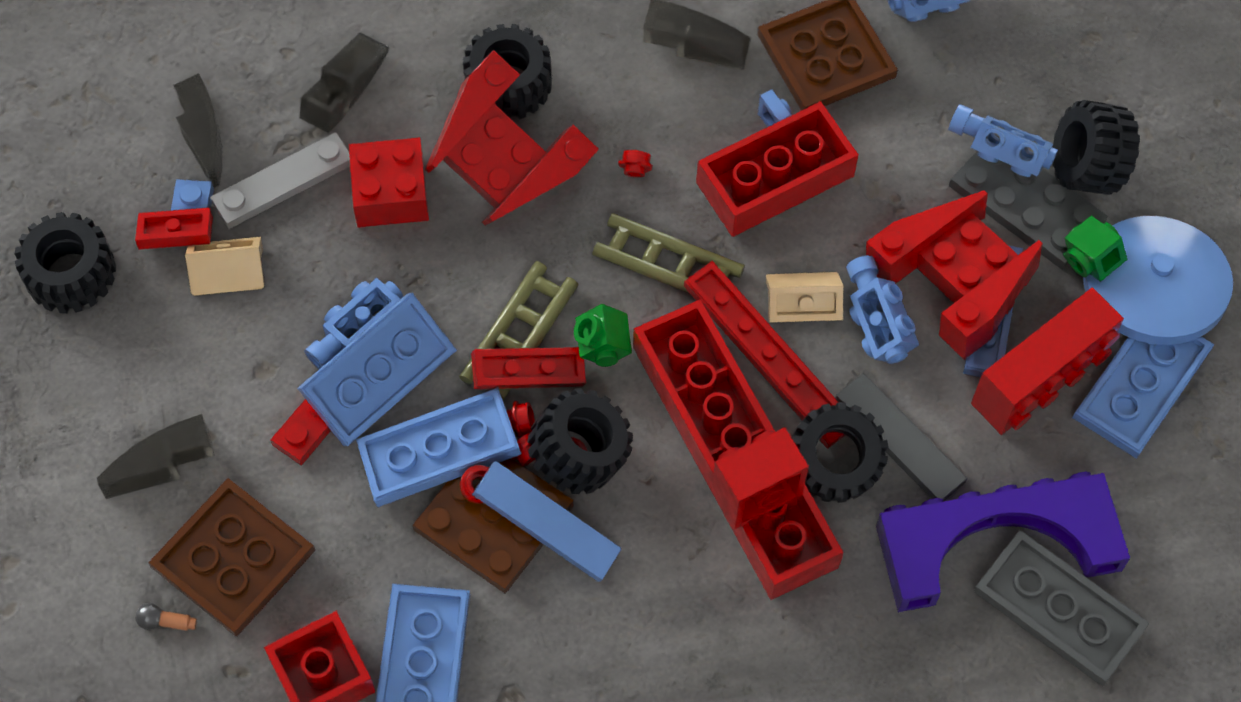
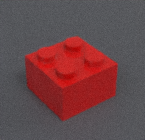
M420 137L349 144L353 209L358 228L429 221L424 158Z
M785 427L776 432L768 430L755 437L752 444L740 450L738 447L730 448L718 457L717 461H715L712 493L735 530L801 497L809 466Z
M337 611L264 647L290 702H358L376 692L372 679Z

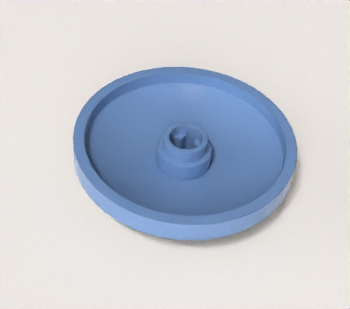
M1161 216L1134 217L1112 225L1122 237L1128 260L1101 282L1092 275H1088L1086 278L1083 277L1085 292L1093 287L1124 318L1118 330L1119 333L1149 344L1173 345L1195 340L1208 333L1218 324L1226 312L1232 296L1233 277L1224 253L1210 237L1185 222Z

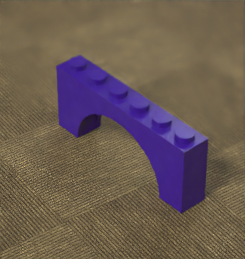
M1079 472L1061 481L1045 478L1034 482L1032 486L1017 488L1016 485H1006L998 488L994 493L981 495L980 492L973 491L962 494L955 500L943 501L942 498H933L924 501L921 506L906 508L905 505H894L888 507L884 512L880 513L876 529L897 611L903 612L936 606L941 594L939 585L940 565L945 555L964 538L981 530L994 527H1022L1038 531L1053 538L1073 555L1082 569L1083 575L1087 578L1122 572L1130 560V555L1105 474L1091 475L1090 472Z

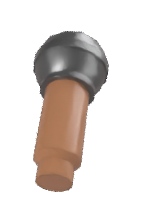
M154 603L143 604L136 613V622L144 630H152L161 626L187 631L188 629L195 630L197 625V618H191L190 615L163 611Z

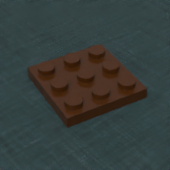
M825 0L758 27L757 35L801 111L820 101L824 106H827L897 77V67L856 0Z
M510 458L499 462L567 511H570L574 506L573 499ZM461 477L448 481L415 521L413 530L506 594L544 544L485 503L475 504L468 501L460 489ZM480 479L473 480L472 485L474 489L480 483Z
M227 478L148 563L160 576L237 637L315 552V548L308 540Z

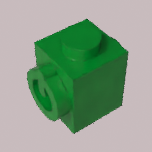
M1092 215L1080 225L1075 226L1064 237L1068 251L1063 256L1074 271L1082 277L1086 278L1088 275H1092L1101 282L1128 260L1122 237L1117 230L1107 222L1101 223Z
M600 304L575 317L576 323L573 334L578 342L580 358L594 362L601 367L615 365L619 359L632 353L627 313L605 304Z

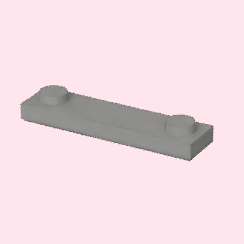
M335 132L211 196L212 204L227 228L231 229L350 167L349 151Z

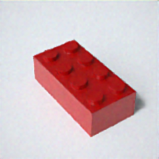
M820 101L699 160L696 183L730 235L734 237L854 177L859 155Z
M1093 287L986 369L981 375L971 404L1000 435H1003L1011 427L1015 431L1020 429L1031 418L1030 412L1038 406L1042 409L1049 406L1058 397L1059 393L1057 391L1064 385H1067L1069 388L1074 386L1085 375L1086 372L1084 370L1092 363L1095 366H1099L1111 355L1112 350L1110 347L1120 337L1118 330L1124 318Z

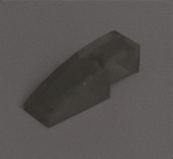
M662 0L650 1L643 30V42L676 48V56L742 70H744L751 37L716 18Z
M362 33L356 35L321 68V79L301 97L299 118L329 133L343 119L367 88L388 54L389 47Z
M198 73L173 85L179 104L185 112L176 117L185 142L208 181L212 182L215 188L220 185L222 173V142L219 125L208 90Z
M200 414L179 421L153 433L113 461L97 477L98 486L105 498L108 499L179 480L181 477L178 465L215 456L209 429L203 415Z

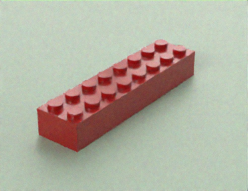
M701 299L634 328L633 349L712 492L715 461L723 452L733 447H738L740 450L752 444L753 439L759 434L768 430L775 432ZM806 485L801 497L735 530L722 510L770 600L826 575L840 566L844 552Z

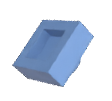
M772 89L760 95L758 115L767 127L792 115L788 103L784 99H779Z
M176 179L171 210L211 209L212 201L210 197L213 196L214 191L212 182Z

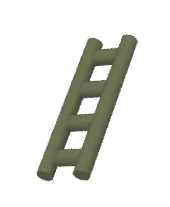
M614 213L610 215L607 223L608 227L616 229L609 246L597 242L592 254L687 293L689 292L683 286L684 281L688 279L696 261L704 265L713 261L727 277L730 274L741 278L745 268L744 264ZM630 235L649 242L642 259L622 251ZM663 248L682 255L675 272L655 265Z
M535 261L477 349H495L496 346L501 349L538 348L578 287V283L574 279L566 277L562 285L559 286L543 278L542 276L546 272L547 267L543 263ZM534 289L552 298L543 314L524 306ZM515 317L534 327L524 343L505 334ZM472 358L459 375V378L467 384L473 383ZM511 388L499 389L503 401Z

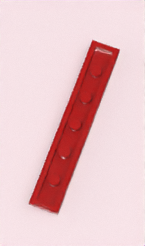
M713 261L684 281L683 286L696 301L701 299L710 317L802 421L807 414L813 410H818L822 405L830 403V406H834L837 404L838 401ZM830 432L824 434L819 440L829 449L843 438L845 434Z

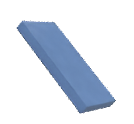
M408 293L297 389L342 445L348 447L457 350L414 294Z
M1202 336L1189 342L1173 345L1149 344L1128 337L1072 418L1137 459L1215 344Z
M498 388L356 439L377 507L459 478L472 466L483 465L488 467L494 461L499 463L521 455Z
M392 584L376 702H457L470 602L469 590Z

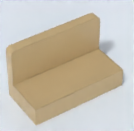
M261 237L212 241L211 244L188 246L185 257L191 294L196 296L263 289L265 283L261 262L263 253Z
M837 272L766 275L768 318L770 323L843 320V283Z

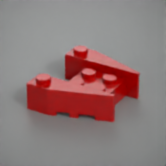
M494 50L462 83L438 142L425 168V171L430 173L443 160L490 203L494 209L482 221L485 226L574 177L599 150L579 129L572 125L564 130L545 151L494 103L520 74Z
M985 190L894 221L866 242V256L874 257L879 270L878 278L894 281L896 284L912 271L918 269L954 303L941 313L939 336L964 360L993 338L1002 319L1010 312L1024 286H1027L1038 269L1043 245L1038 240L1018 255L981 221L985 218L988 193Z

